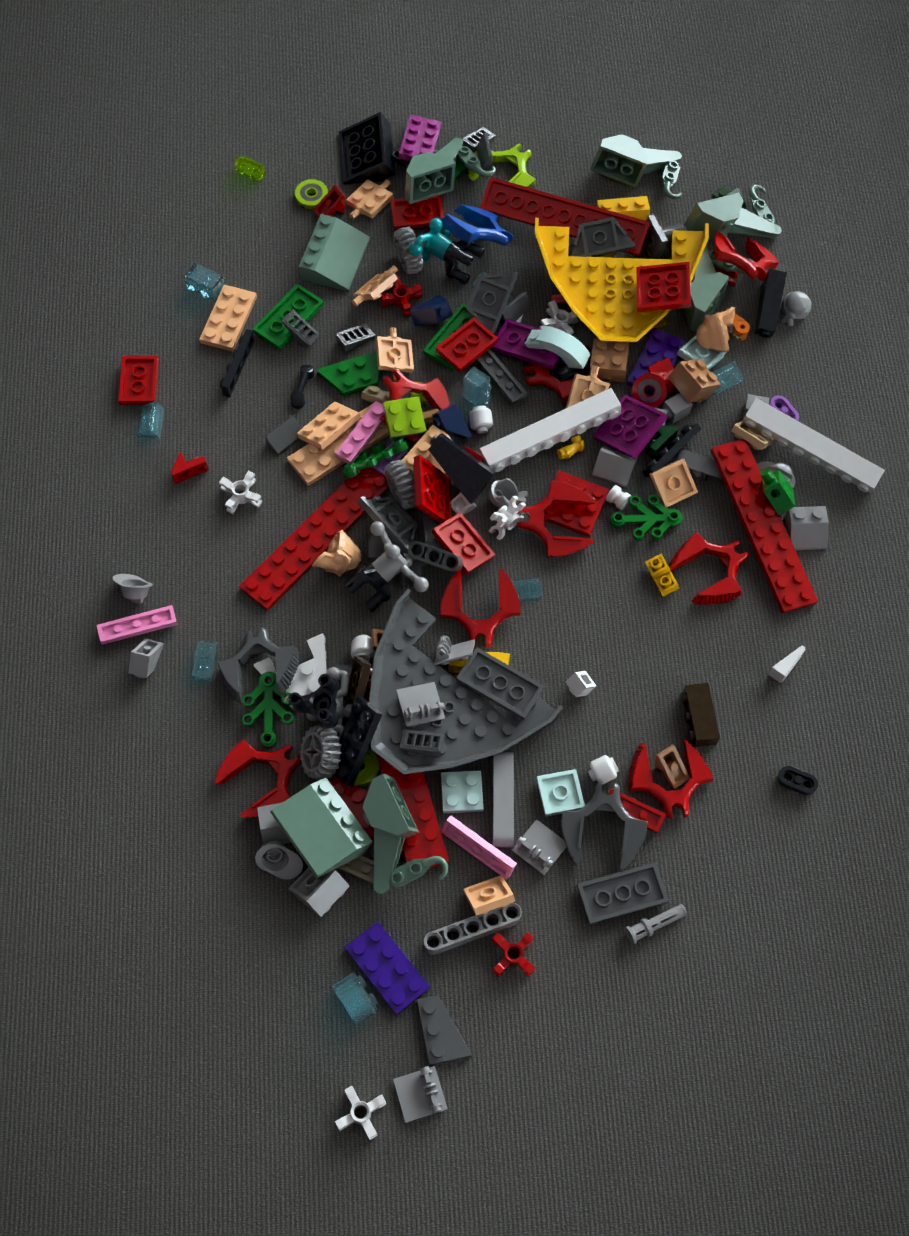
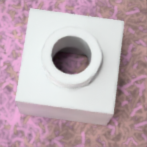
M586 671L575 672L566 681L569 691L576 697L586 696L596 687Z

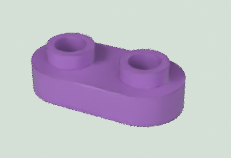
M777 395L771 399L769 405L793 419L799 420L798 412L785 397Z

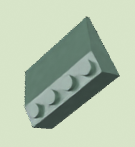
M321 214L299 264L300 279L349 292L370 237L336 217Z
M327 778L310 784L270 812L316 878L364 855L373 842Z

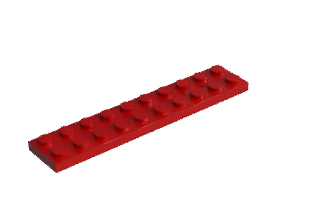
M490 177L480 205V209L535 226V218H539V226L569 227V236L574 238L578 235L580 224L614 217L636 246L634 249L622 252L640 256L650 228V222L493 177Z
M741 439L712 447L710 450L781 613L816 604L818 602L817 597L783 521L763 492L761 472L747 441Z
M372 467L360 469L358 475L348 478L239 585L240 590L268 612L312 567L314 561L324 551L327 552L336 532L343 530L346 533L366 513L357 503L360 497L365 496L366 499L372 500L374 497H382L390 489L386 477Z
M371 681L367 682L368 694L365 699L368 702L370 697ZM376 754L381 773L394 777L419 833L409 838L405 837L402 848L406 862L413 859L440 856L449 863L424 773L418 772L403 775ZM434 864V865H432L430 868H434V867L441 866V865H440V864Z

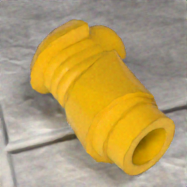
M580 435L571 438L573 444L557 450L559 459H569L575 453L583 451L584 440L581 441Z

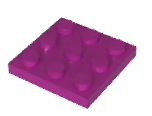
M625 394L620 400L621 414L615 419L604 421L593 434L595 440L635 460L668 417L665 413Z

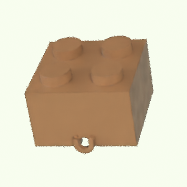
M594 338L590 373L592 365L598 366L600 368L597 376L600 377L601 381L625 383L629 342L601 341Z
M700 359L679 362L667 377L689 403L698 402L699 404L703 400L709 399L721 385L717 380V376L710 372L706 364Z

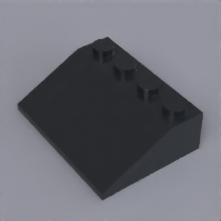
M381 112L338 131L344 184L364 183L367 179L372 182L383 181L396 175L395 163L392 160L391 125Z

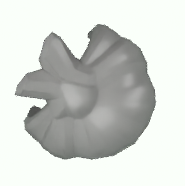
M795 291L788 293L784 297L781 309L785 316L780 322L793 326L794 319H804L811 311V300L807 294Z
M509 478L493 482L488 489V497L491 503L499 508L505 505L509 507V501L512 496L518 497L516 504L519 502L525 503V497L528 494L527 491L518 492L516 485Z

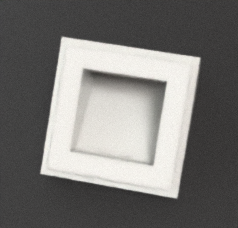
M461 492L451 501V508L456 514L461 512L465 515L477 507L475 503H469Z

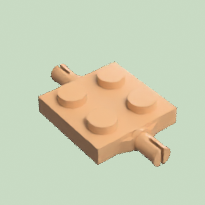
M367 179L346 199L347 205L354 208L349 217L354 220L359 214L373 219L394 199L393 193L386 190L391 185V182L386 179L381 185H377Z
M393 265L384 273L376 274L353 294L355 297L352 300L353 305L358 306L362 301L380 298L382 296L381 293L384 290L390 289L394 285L393 282L398 279L395 275L398 271L397 267Z
M393 327L389 328L390 336H377L378 370L392 372L399 370L400 372L412 373L414 364L411 340L397 337V329L395 327L394 329Z
M592 365L590 376L574 375L566 408L609 389L610 383L603 382L597 378L600 367Z

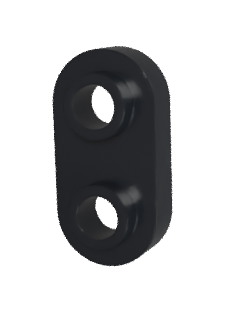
M785 766L778 773V782L783 787L803 795H812L818 788V781L815 776L794 767ZM784 776H789L790 781H787ZM807 783L810 788H805L803 784Z

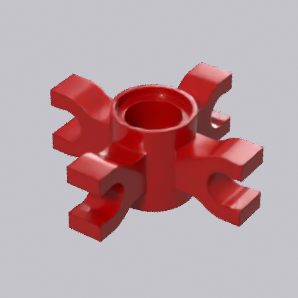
M396 275L398 279L393 282L394 292L384 293L381 296L382 307H388L395 303L396 306L402 307L405 317L410 316L409 309H411L409 299L422 298V287L418 284L408 288L406 285L401 284L399 275Z
M529 932L518 943L509 944L499 933L492 938V942L504 952V958L493 968V972L498 977L509 966H519L528 977L535 971V967L523 957V951L534 939ZM515 950L519 953V957L511 959L508 956V952Z

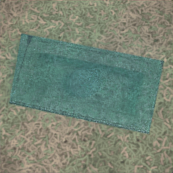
M735 361L712 372L721 383L713 395L743 381Z
M157 401L142 405L138 437L140 438L161 437L164 407Z
M541 578L511 580L518 593L517 595H519L518 599L543 598Z

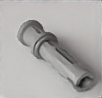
M679 904L649 920L641 919L640 923L632 927H625L627 938L634 945L637 943V940L645 936H652L655 930L687 916V911L682 904Z

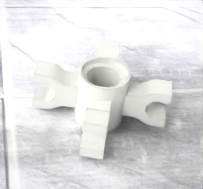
M555 300L548 302L550 308H547L546 312L552 318L542 319V325L539 326V329H542L543 326L560 329L570 335L573 334L574 331L568 324L578 323V316L573 311L568 313L563 309H558Z
M248 470L243 481H236L234 483L222 477L219 482L222 485L220 487L221 490L233 494L225 504L228 507L226 509L227 512L234 514L239 504L250 502L257 508L260 507L262 504V500H260L261 495L249 491L250 487L256 482L254 478L255 473Z
M512 496L509 501V507L503 506L490 517L492 521H497V524L492 526L489 532L495 533L498 530L499 535L496 537L498 540L503 539L506 529H513L517 522H522L525 518L522 515H517L518 511L526 506L524 502L518 506L516 505L517 496Z
M353 1086L345 1089L352 1107L348 1115L335 1121L339 1131L353 1123L362 1124L369 1140L375 1138L378 1135L370 1118L372 1112L386 1105L383 1095L366 1103L359 1100ZM359 1107L367 1109V1115L362 1119L355 1116V1111Z

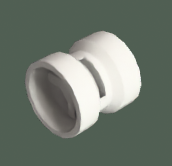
M615 485L608 493L606 501L614 503L616 508L623 510L629 503L631 495L627 492H621V488Z

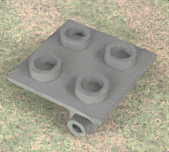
M441 636L437 645L434 664L447 665L453 660H466L470 658L473 654L475 639L452 645L448 636Z
M435 682L396 690L406 727L445 719L443 713L445 705L443 702L440 703Z
M536 819L523 837L517 840L512 851L541 874L545 875L566 849L567 843Z
M435 1066L423 1067L420 1071L393 1079L405 1123L447 1110Z

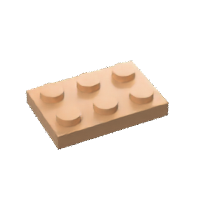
M333 402L297 432L299 439L324 450L361 417L359 412Z

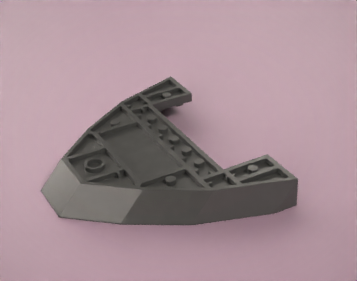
M409 589L396 601L374 655L369 703L382 713L371 741V750L403 775L453 768L499 754L551 723L560 714L563 708L561 705L555 710L538 697L524 720L510 712L506 717L414 647L435 623L436 618L409 598L411 593ZM435 682L440 703L443 702L445 705V710H443L445 719L406 727L396 690ZM403 729L444 734L442 751L439 758L399 749ZM408 736L407 744L411 745L412 737ZM416 738L415 745L419 746L420 738ZM424 740L423 746L427 747L428 740ZM432 742V747L435 748L436 742Z

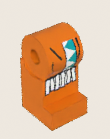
M735 313L733 323L727 326L728 333L735 340L744 341L749 333L750 325Z

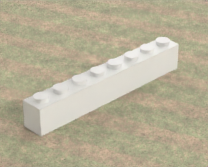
M612 388L481 447L482 459L493 471L500 472L505 467L517 464L526 457H532L541 450L550 449L554 444L565 442L570 437L582 434L593 426L597 427L604 421L617 418L621 414V403Z
M755 398L742 420L749 428L758 429L765 437L774 438L781 446H788L793 449L795 454L799 456L804 455L809 458L811 463L815 465L820 464L825 467L827 472L841 476L843 481L857 485V488L863 492L870 493L876 487L885 471L758 398Z

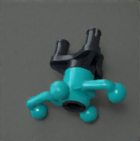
M431 219L429 222L430 231L418 236L415 242L410 244L409 253L412 256L422 254L423 262L428 261L431 254L445 262L446 276L451 279L454 278L464 285L467 284L470 275L458 269V264L461 262L469 267L471 265L470 261L473 262L474 257L465 252H470L481 259L485 253V248L473 243V241L471 243L463 240L455 242L448 238L450 232L443 227L440 219Z

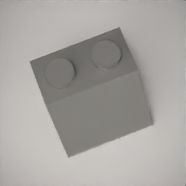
M826 506L793 507L789 509L784 517L785 527L795 550L827 549L829 521Z
M308 867L288 890L311 911L322 917L324 913L330 910L335 901L344 895L349 885L335 869L316 878Z

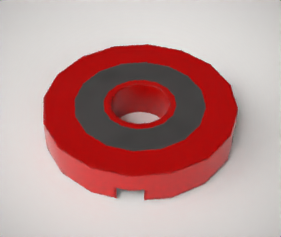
M647 372L640 375L634 381L632 395L634 399L655 408L666 400L668 386L661 375ZM647 386L654 388L655 392L653 395L646 393Z

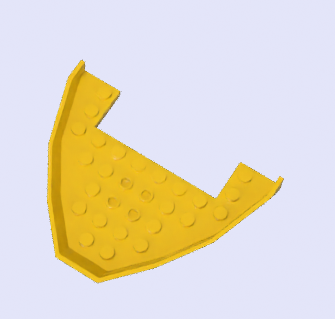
M535 218V235L550 279L579 319L601 341L638 342L666 316L670 309L638 313L636 267L690 262L691 283L709 239V223H705L704 231L672 230L671 260L568 256L569 227L539 226V218Z

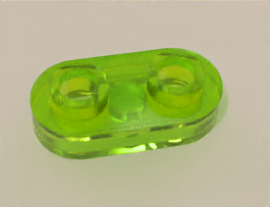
M246 156L238 157L235 160L237 172L253 180H261L265 177L266 171L263 164Z

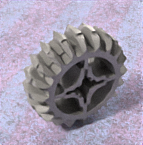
M410 227L396 230L393 236L403 270L407 274L418 273L423 268L422 254L412 256L409 253L410 244L416 240L415 233Z
M401 460L392 461L385 465L384 475L394 499L405 510L415 507L414 478L408 467Z
M324 725L310 727L309 731H306L305 736L302 738L303 743L300 744L301 767L304 768V773L313 779L331 778L336 773V769H339L338 762L341 761L340 747L342 745L339 744L340 737H337V731H334L333 728H326Z

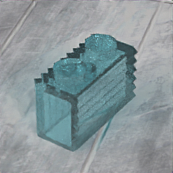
M194 263L186 275H184L185 285L190 291H196L201 293L203 297L213 300L220 294L223 285H226L224 276L197 263Z
M473 367L463 378V398L476 406L486 405L491 399L489 394L492 388L490 376Z
M353 972L333 985L332 988L354 1024L358 1025L377 1012L376 1005L378 1002L372 993L367 994L364 989L367 985L362 976H356Z

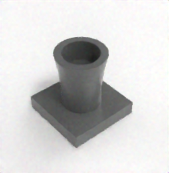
M650 215L646 219V221L650 222V228L643 245V250L648 259H660L664 249L672 247V230H685L680 223L661 229L655 216Z

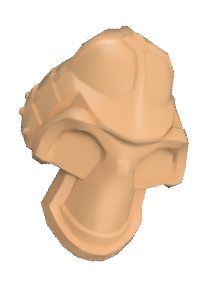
M731 307L721 313L705 315V319L698 327L696 333V340L701 347L725 353L729 351L728 340L730 339L727 326L733 323L735 307Z
M343 530L337 531L329 544L327 552L324 551L314 561L312 567L323 568L326 572H332L341 577L345 572L357 568L359 562H361V551Z

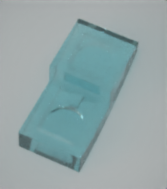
M198 640L194 655L195 663L191 675L192 681L212 682L217 642Z

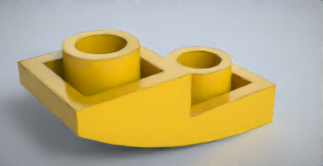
M662 553L645 562L663 597L680 589Z

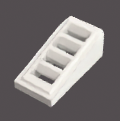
M802 645L771 668L769 676L780 683L783 682L802 657L806 647Z

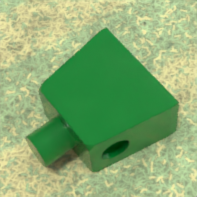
M769 468L764 469L760 473L763 492L777 514L780 515L795 507L794 489L779 470L772 473Z

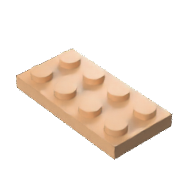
M223 285L199 338L200 343L233 352L256 301L257 294L244 289Z

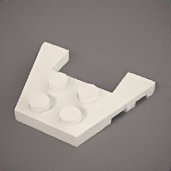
M323 633L307 640L314 658L297 667L298 669L296 674H294L293 681H291V685L286 689V692H297L304 696L316 691L321 686L318 683V678L327 672L325 636ZM270 657L253 664L261 675L269 671L276 674ZM271 678L266 679L268 683H271ZM287 696V697L285 698V702H288V700H291V699L288 698L289 696Z

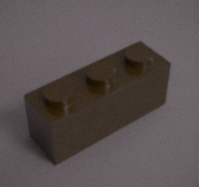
M709 683L685 685L680 698L681 703L685 704L686 708L684 718L685 722L689 723V741H692L695 747L717 745L720 735Z

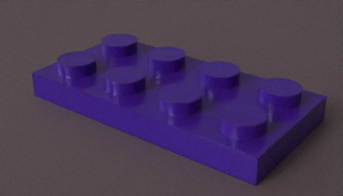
M654 328L626 385L632 387L634 381L640 375L647 373V368L654 365L658 360L662 361L669 357L674 367L679 358L677 353L686 344V340ZM647 386L646 393L653 395L655 392L654 388Z
M378 921L344 947L396 1016L430 989V986Z

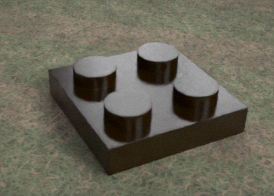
M354 656L347 696L354 702L357 696L367 697V682L373 672L371 664L362 657Z

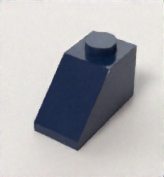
M440 295L409 309L415 326L439 323L453 316L448 300Z
M456 403L432 414L434 425L445 433L461 439L472 437Z

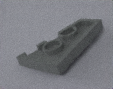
M435 995L417 999L429 1065L472 1057L439 996Z

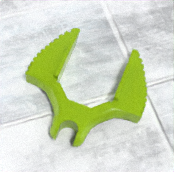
M517 144L506 151L494 152L491 150L493 162H511L517 166L518 173L509 182L528 188L535 186L536 179L526 171V162L532 154L529 149L521 153L519 151L522 145ZM468 170V176L472 181H475L480 176L476 171Z

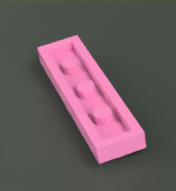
M377 401L373 403L335 453L337 458L347 464L355 461L383 424L379 420L384 414L383 404Z
M170 605L98 624L97 630L100 642L104 645L175 626L177 621L173 606Z
M450 816L446 820L441 833L496 873L502 875L504 879L507 880L511 876L517 864L515 861L454 817Z

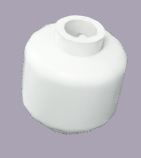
M483 405L473 407L469 413L471 429L479 434L488 432V429L493 426L491 410Z
M368 635L355 637L351 643V657L353 659L354 656L362 657L367 662H371L375 655V651L372 648V637Z
M606 755L591 761V770L588 771L592 781H603L602 785L616 779L617 772H619L613 757L609 758Z

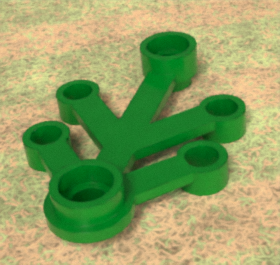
M403 438L394 440L392 442L393 446L385 450L382 444H377L371 448L373 451L371 455L367 457L366 452L360 453L355 463L352 462L344 466L342 473L347 478H352L360 473V469L372 467L378 463L377 461L392 457L394 455L393 450L396 454L408 449V445Z
M634 495L631 496L629 505L644 515H623L620 512H616L611 516L610 525L615 529H620L625 523H644L640 528L634 529L632 535L634 540L640 541L656 522H663L659 528H653L651 532L652 539L660 540L663 533L669 527H676L681 524L683 516L676 509L669 510L659 502L658 496L650 495L647 504L652 508L655 507L662 513L655 514L641 503L639 496Z
M269 671L260 676V685L251 694L245 695L242 699L246 707H252L255 704V700L265 692V699L251 713L245 714L242 717V722L250 727L254 725L255 720L264 712V733H262L260 741L266 748H272L277 744V736L273 733V710L286 725L294 722L293 714L286 712L273 699L274 691L281 697L282 702L289 706L291 704L285 702V698L291 693L285 692L280 695L276 674ZM271 678V683L266 684V679ZM252 698V702L247 704L246 700ZM287 715L291 716L289 721H285ZM252 717V721L246 723V718ZM270 735L271 740L265 741V737Z

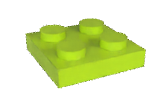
M419 396L383 402L390 439L427 432Z

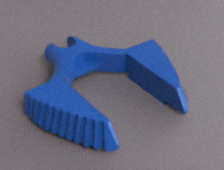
M462 204L454 212L464 216L463 219L479 226L478 228L449 214L440 219L444 228L467 243L481 239L505 246L513 240V235L498 225V214L477 207Z

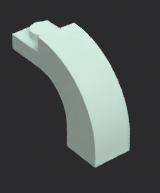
M543 326L541 330L532 329L525 342L528 348L546 349L556 353L565 361L569 368L584 369L590 357V353L579 340L560 329Z

